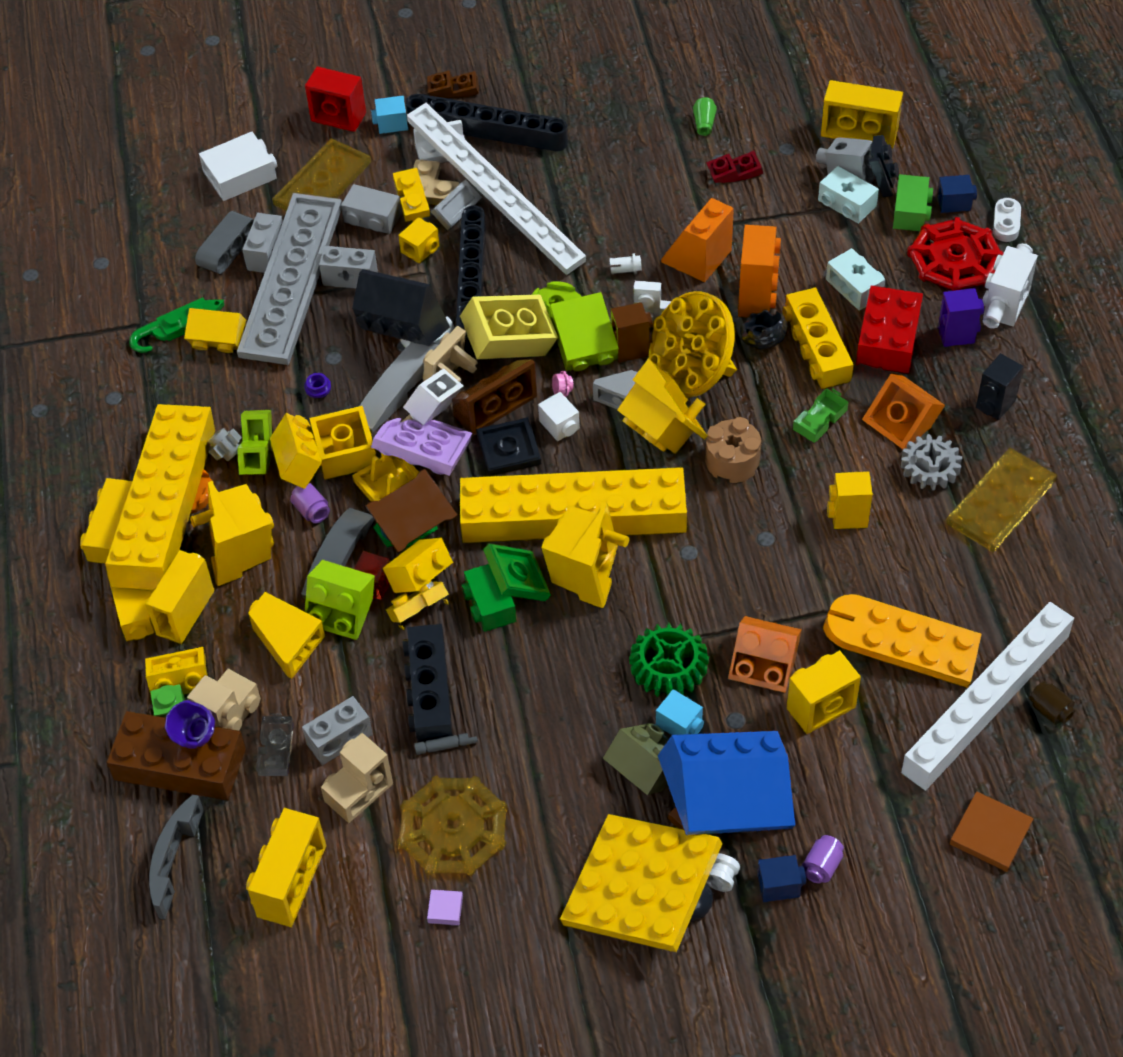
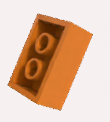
M745 225L738 317H749L751 313L757 314L763 310L770 312V308L775 309L777 293H772V291H777L780 256L774 255L780 254L781 238H776V227Z

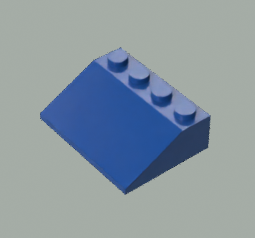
M778 731L672 735L658 754L686 835L793 829L795 826L788 755Z

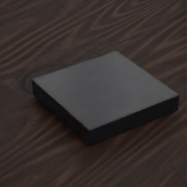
M528 417L476 429L488 476L542 464Z

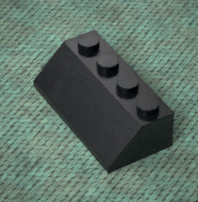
M365 269L359 272L352 309L357 317V324L363 330L430 346L450 328L430 284Z

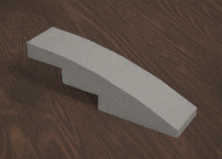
M411 342L382 374L360 404V406H363L370 432L373 433L408 400L407 392L422 379L425 355L429 350H435L438 344L433 342L430 346Z

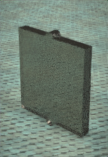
M859 363L843 399L860 404L863 408L870 407L890 374L893 373L884 371L881 367L875 368Z

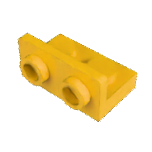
M203 647L145 659L146 679L150 691L166 685L174 686L180 684L183 695L191 693L205 675L208 676Z

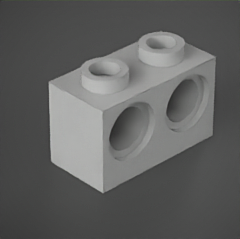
M354 696L302 726L306 744L322 766L339 756L343 746L349 740L355 739L361 733L367 737L373 735L369 716Z

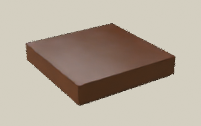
M976 791L951 838L950 845L1007 872L1034 818Z

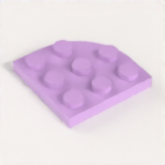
M396 418L383 424L375 435L371 448L379 450L380 453L399 457L411 465H421L431 469L436 474L450 476L468 446L472 433L436 420H430L425 425H422L416 420L400 422L401 418Z

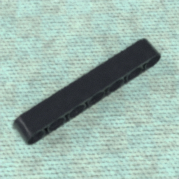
M412 94L406 99L407 115L427 103L446 122L461 120L463 135L550 151H562L568 146L567 123L560 118L424 94Z
M475 205L466 207L462 211L456 326L463 330L465 328L460 317L461 313L472 297H482L484 292L485 213L481 207ZM466 333L464 351L470 356L475 355Z

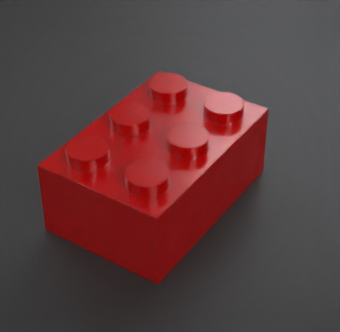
M870 286L858 344L856 365L909 374L923 293Z

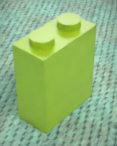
M601 292L550 304L549 316L558 336L557 343L566 371H582L590 365H607L617 359L619 348Z

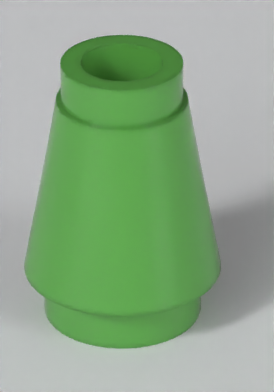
M706 97L696 100L693 106L697 133L702 136L711 134L717 110L714 101Z

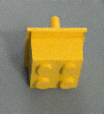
M647 359L632 379L635 384L617 409V411L625 416L622 421L663 452L668 448L676 454L694 432L705 440L707 434L696 420V416L706 404L696 398L688 408L685 404L688 399L674 379Z
M213 481L208 482L209 510L191 516L190 521L193 527L209 522L215 555L211 557L215 582L217 586L241 578L243 571L271 559V547L274 546L271 529L274 528V523L271 515L268 512L265 513L261 508L258 495L256 493L252 494L247 484L218 492Z
M602 501L601 508L597 513L570 506L567 512L559 518L557 526L550 536L544 539L541 547L552 583L578 594L581 601L603 608L612 584L609 575L618 545L626 547L629 543V537L614 532L607 502Z

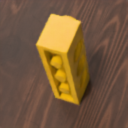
M817 288L787 294L785 306L782 307L783 316L791 324L794 340H798L801 345L800 350L803 359L808 360L810 364V373L813 380L817 379L821 389L851 382L854 364Z

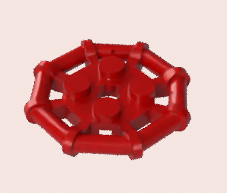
M960 217L932 225L924 224L921 226V231L914 243L907 248V255L912 259L917 268L920 280L932 282L952 291L979 285L985 286L989 273L994 274L996 271L993 268L997 256H1003L1004 254L1003 251H1000L994 240L991 229H984L962 221ZM964 232L970 234V237L963 235ZM929 239L934 241L931 245H924ZM981 243H985L987 249H984ZM952 251H956L957 253H962V254H960V255H954V254H952ZM924 256H929L930 264L926 265L923 259ZM982 260L989 261L986 269L980 265ZM973 273L975 275L972 277L959 279V277L962 275Z

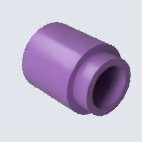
M311 483L305 489L299 486L293 489L290 501L307 521H312L316 524L326 519L330 513L328 502Z
M823 835L821 839L815 841L802 864L805 876L814 883L830 881L843 858L842 851L844 847L842 843L829 835Z

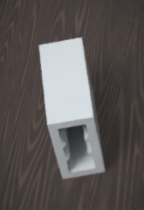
M253 132L199 153L203 172L223 201L277 179L275 168L278 165L273 154L267 153L263 140H258Z

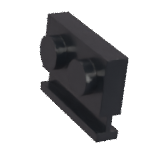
M884 135L873 136L872 159L869 160L882 196L890 197L893 196L891 188H894L895 178L899 176L898 164L893 162L892 148L890 144L886 143Z

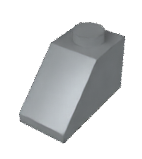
M630 370L595 379L593 382V400L618 409L635 384L632 379L638 372Z

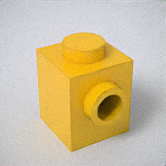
M419 217L398 235L401 253L419 264L430 254H433L440 246L438 228Z

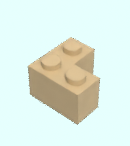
M227 669L218 681L205 675L187 696L188 700L202 704L211 711L215 719V727L238 731L248 714L253 713L257 709L261 699L256 683L230 669Z
M363 733L355 739L349 740L340 751L343 768L336 774L329 775L321 786L324 801L348 823L354 820L393 785L387 754Z

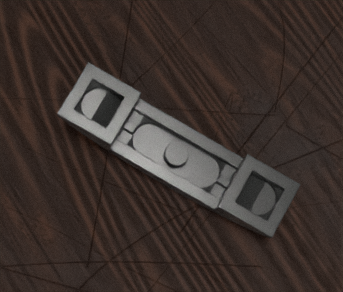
M352 508L347 509L324 539L309 573L321 560L345 566L359 539H365L375 520L373 516ZM307 579L302 590V598H306Z
M197 795L189 797L174 812L161 832L153 852L150 865L149 887L153 906L159 919H166L175 893L170 878L167 877L182 835L195 836L204 811L200 798Z

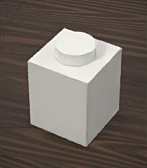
M561 392L538 404L540 423L557 441L566 436L573 435L580 429L579 411Z

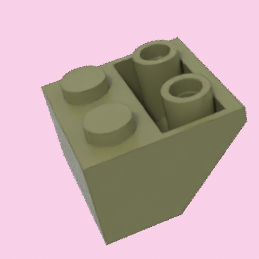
M652 723L620 729L603 759L647 795L662 792L668 786L658 758V754L669 740L664 735V731Z

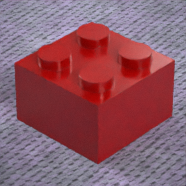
M318 66L315 68L305 84L311 121L355 132L366 114L361 77Z

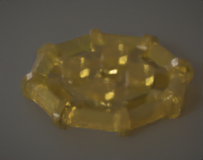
M437 775L433 776L427 785L410 799L403 800L401 803L400 838L397 840L399 848L405 849L425 869V873L428 875H433L434 873H468L471 876L475 874L477 868L498 850H504L507 844L505 840L507 803L498 799L480 782L481 779L477 776L472 778H439ZM444 790H464V793H458V796H450V793H445ZM436 793L437 797L424 807L422 804ZM476 794L487 805L481 807L472 797ZM414 816L422 817L421 829L413 830ZM493 817V832L484 830V818ZM449 819L456 821L458 819L460 820L458 823L459 827L449 829L447 828L448 824L446 821ZM425 840L433 848L430 856L417 844L418 842ZM480 840L487 843L475 855L470 856L469 850ZM442 854H446L449 857L461 854L462 861L440 860Z

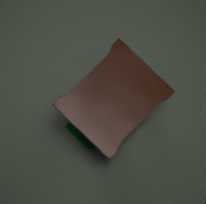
M426 469L420 471L416 478L379 501H372L366 505V508L377 522L373 528L386 547L394 546L398 553L438 529L437 525L443 521L452 520L458 516Z

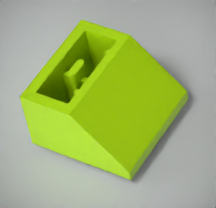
M321 560L307 576L305 612L321 620L325 631L357 640L373 600L375 575Z

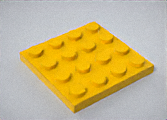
M608 814L560 920L564 926L677 952L718 856L722 842L716 836L707 834L686 835L683 829Z

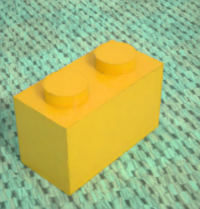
M189 308L184 339L194 349L208 350V347H214L220 352L233 353V350L238 349L247 320L240 313Z
M869 472L835 473L834 484L829 485L830 501H827L828 518H833L834 529L868 528L873 495Z
M442 538L418 540L383 567V570L394 593L415 592L451 565L453 561Z

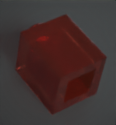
M363 551L354 569L375 575L373 598L382 600L390 584L383 567L390 563V559Z

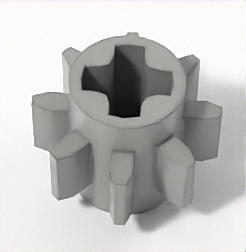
M221 428L208 440L212 445L208 452L216 460L223 457L226 461H229L238 453L237 447L242 437L234 429L227 432L224 428Z

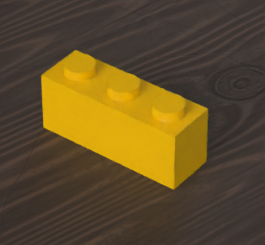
M285 413L270 437V442L281 479L305 489L322 461L308 420L300 415L292 416Z
M106 478L103 488L99 489L95 510H92L89 515L87 532L82 534L80 540V547L84 551L87 561L106 563L132 481Z

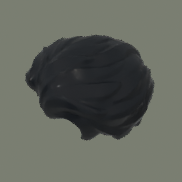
M763 310L757 314L751 313L746 322L740 327L741 340L746 345L756 349L775 347L783 341L787 333V321L779 311H776L775 314L770 313L768 310Z

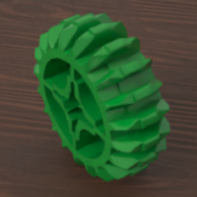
M668 622L666 628H661L656 624L655 631L646 628L644 636L638 635L636 644H632L629 664L631 665L632 676L636 677L638 685H644L646 693L654 689L657 697L662 692L668 696L674 689L683 695L684 689L692 693L694 685L700 686L702 677H705L707 674L709 656H707V647L705 644H702L700 635L693 636L691 628L683 631L681 623L677 628H672ZM652 652H654L655 657H653V661L648 664L646 662V659ZM688 657H690L691 660H692V662H691V664L685 669V668L683 667V664L685 663V659H687Z

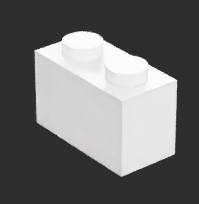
M443 368L422 382L403 408L410 413L414 420L425 425L449 407L452 399L460 392L463 385Z

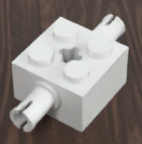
M1019 244L1016 248L1007 246L1003 256L998 255L993 268V270H996L995 273H989L985 288L989 289V291L986 290L983 297L985 306L983 323L989 328H997L999 323L1014 327L1030 292L1038 255L1032 254L1033 250L1027 244Z

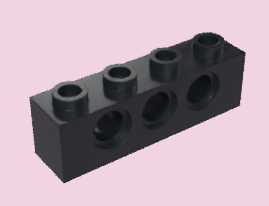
M442 624L407 627L408 639H403L404 657L409 656L410 663L404 664L406 681H411L412 685L411 689H406L408 707L413 706L414 714H408L410 732H416L417 743L453 736ZM426 707H434L431 710H424Z

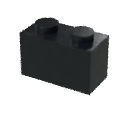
M1000 353L982 373L976 408L999 421L1017 399L1024 366Z

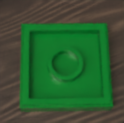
M488 544L483 549L502 595L546 601L551 596L532 551L495 544Z

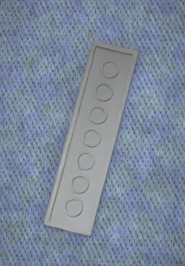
M293 193L237 349L238 358L289 365L320 275L319 263L324 246L330 245L342 210L341 199Z

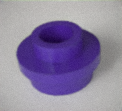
M313 373L306 379L304 384L305 392L312 398H322L330 392L331 382L324 374Z

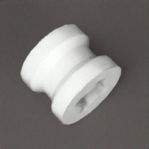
M718 853L707 879V884L718 891L728 892L732 890L734 885L733 876L738 874L740 864L734 858Z

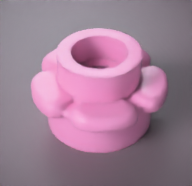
M565 371L553 375L552 389L554 394L561 392L566 397L573 390V379Z

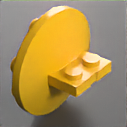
M701 291L685 293L674 298L662 314L655 319L652 332L653 343L649 345L648 359L674 379L686 398L702 395L711 389L722 375L731 377L737 371L731 360L735 339L733 319L727 306L716 296Z

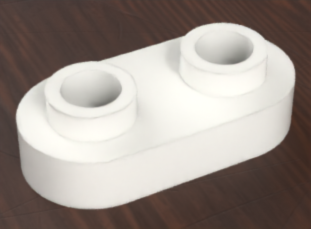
M1000 199L995 206L993 235L1003 242H1011L1019 235L1021 205L1015 199Z

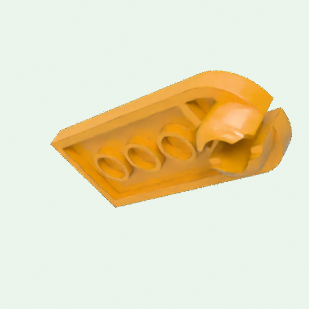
M854 594L837 598L832 603L823 625L826 636L836 645L846 650L967 688L971 683L981 633Z

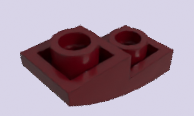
M755 151L734 159L728 153L706 162L714 183L736 182L764 174Z

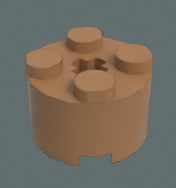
M737 417L721 421L709 428L706 439L705 462L708 471L715 478L720 476L730 479V483L746 481L754 476L755 470L760 464L762 440L759 432L753 425L749 424L746 418Z

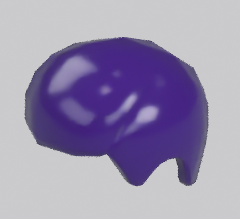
M184 700L174 705L166 715L165 730L168 737L182 747L190 749L202 747L208 743L214 733L215 719L211 711L202 704Z

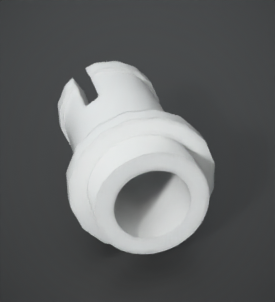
M633 253L629 257L610 258V265L621 264V266L610 267L611 275L625 272L637 274V271H642L640 255L635 256V253Z

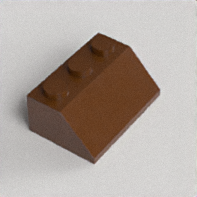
M532 359L517 360L508 366L502 367L490 377L482 379L468 390L460 392L452 399L453 416L473 436L476 434V429L493 424L537 397L535 362Z

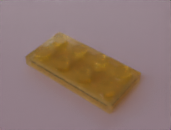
M1009 448L947 517L946 524L994 553L1054 484L1057 475L1016 450Z

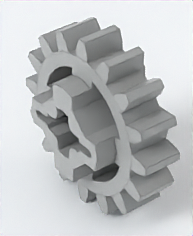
M927 434L926 440L919 436L916 437V442L909 441L907 449L902 451L900 467L904 469V477L911 476V484L920 482L921 489H924L926 484L930 485L932 490H935L938 484L946 488L947 481L954 483L956 476L960 475L962 456H958L959 448H951L952 441L950 440L943 443L942 436H938L936 440H932L930 434Z

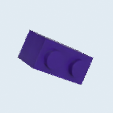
M975 288L943 293L938 330L944 347L975 343L976 334L981 329L980 315L984 314L983 300L978 299Z

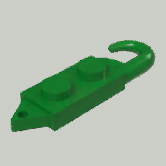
M202 297L157 317L156 321L140 327L132 333L129 339L130 347L139 353L152 351L153 348L151 346H139L138 341L150 334L163 341L176 339L185 334L189 308L220 311L225 305L224 300H204Z

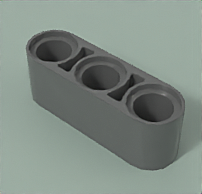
M230 211L198 249L195 257L196 265L222 274L242 251L254 219Z

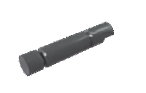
M468 733L458 734V736L453 735L414 744L416 755H420L426 752L430 753L455 748L459 745L475 744L478 741L477 736L468 738Z

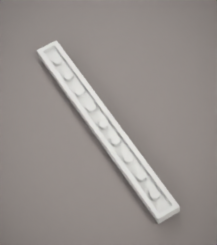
M427 103L407 115V121L562 272L568 275L586 262V255Z

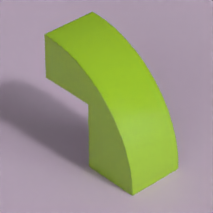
M271 410L244 411L241 414L243 441L237 447L239 475L267 474L271 457Z

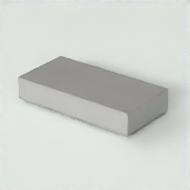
M465 179L431 213L449 230L462 218V211L468 206L475 205L482 197Z

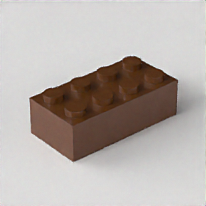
M129 711L125 712L106 762L114 780L229 800L246 750L241 731L214 727V733L208 743L197 749H190L178 745L168 737L165 730L166 718Z

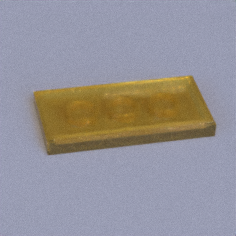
M331 138L272 198L273 205L287 211L293 193L337 199L371 163V156Z

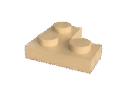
M416 159L413 168L418 169L427 203L438 205L459 185V182L438 180L441 169L440 162Z

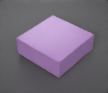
M431 890L427 916L428 923L459 925L463 893L458 891Z

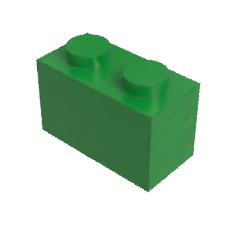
M489 564L464 571L465 583L461 584L466 601L471 599L473 604L470 607L472 617L475 623L480 622L484 632L517 622L512 597L501 594Z

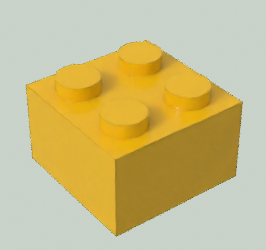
M363 406L309 418L322 461L321 468L325 480L359 472L372 464V458L376 456L374 448H371L373 440Z
M840 650L832 655H824L816 664L806 669H798L792 674L789 680L787 710L804 732L809 734L856 708L861 676Z

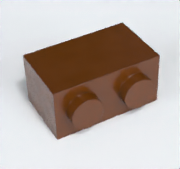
M642 302L611 308V325L619 348L617 355L618 363L649 356V345L653 343L649 329L653 327L650 312H645Z

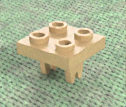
M456 326L451 333L447 332L442 337L435 350L431 349L427 352L423 359V382L443 368L459 382L461 378L453 373L459 366L471 373L477 370L475 367L477 361L464 351L465 330Z

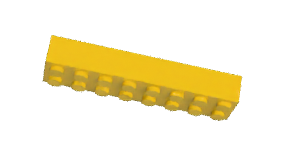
M157 404L105 563L111 587L155 590L178 554L211 446L208 440L215 432L211 407Z
M683 467L460 478V524L463 543L545 539L547 536H550L557 526L559 518L567 512L570 506L597 513L601 508L602 501L607 502L614 532L622 535L686 532L687 507Z

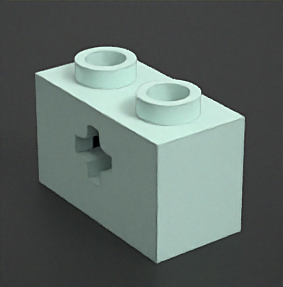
M837 166L820 182L818 201L859 224L877 207L879 189Z
M852 248L832 259L827 264L826 280L859 311L867 305L871 285L885 287L884 276L869 265L866 259Z

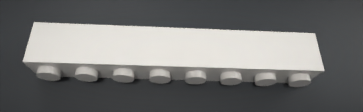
M1049 602L905 754L901 773L926 791L1069 637L1074 617Z

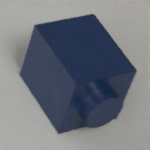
M970 175L939 177L937 198L941 213L971 211L973 200L977 199L976 185H972Z
M796 855L758 860L757 876L763 902L800 897L801 887L806 885L804 867L798 866Z

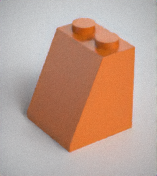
M711 198L663 256L661 262L705 283L732 251L734 208Z

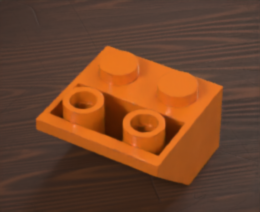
M745 616L739 623L728 679L786 693L802 629Z

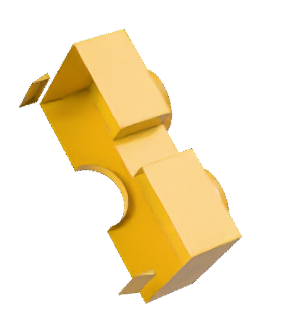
M413 168L393 173L397 194L399 197L403 196L400 198V205L405 221L412 220L414 222L418 217L422 219L430 216V209L418 169Z
M430 580L415 593L409 596L405 593L391 601L393 605L387 608L386 611L392 622L401 623L424 607L430 606L449 594L443 582H432ZM443 599L444 603L448 604V600ZM399 625L402 630H405L403 625Z

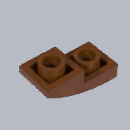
M450 70L427 76L429 96L461 98L479 94L478 77L475 71L452 77Z

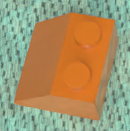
M890 374L862 420L900 448L907 449L909 441L914 443L916 437H921L932 427L945 405L905 376Z

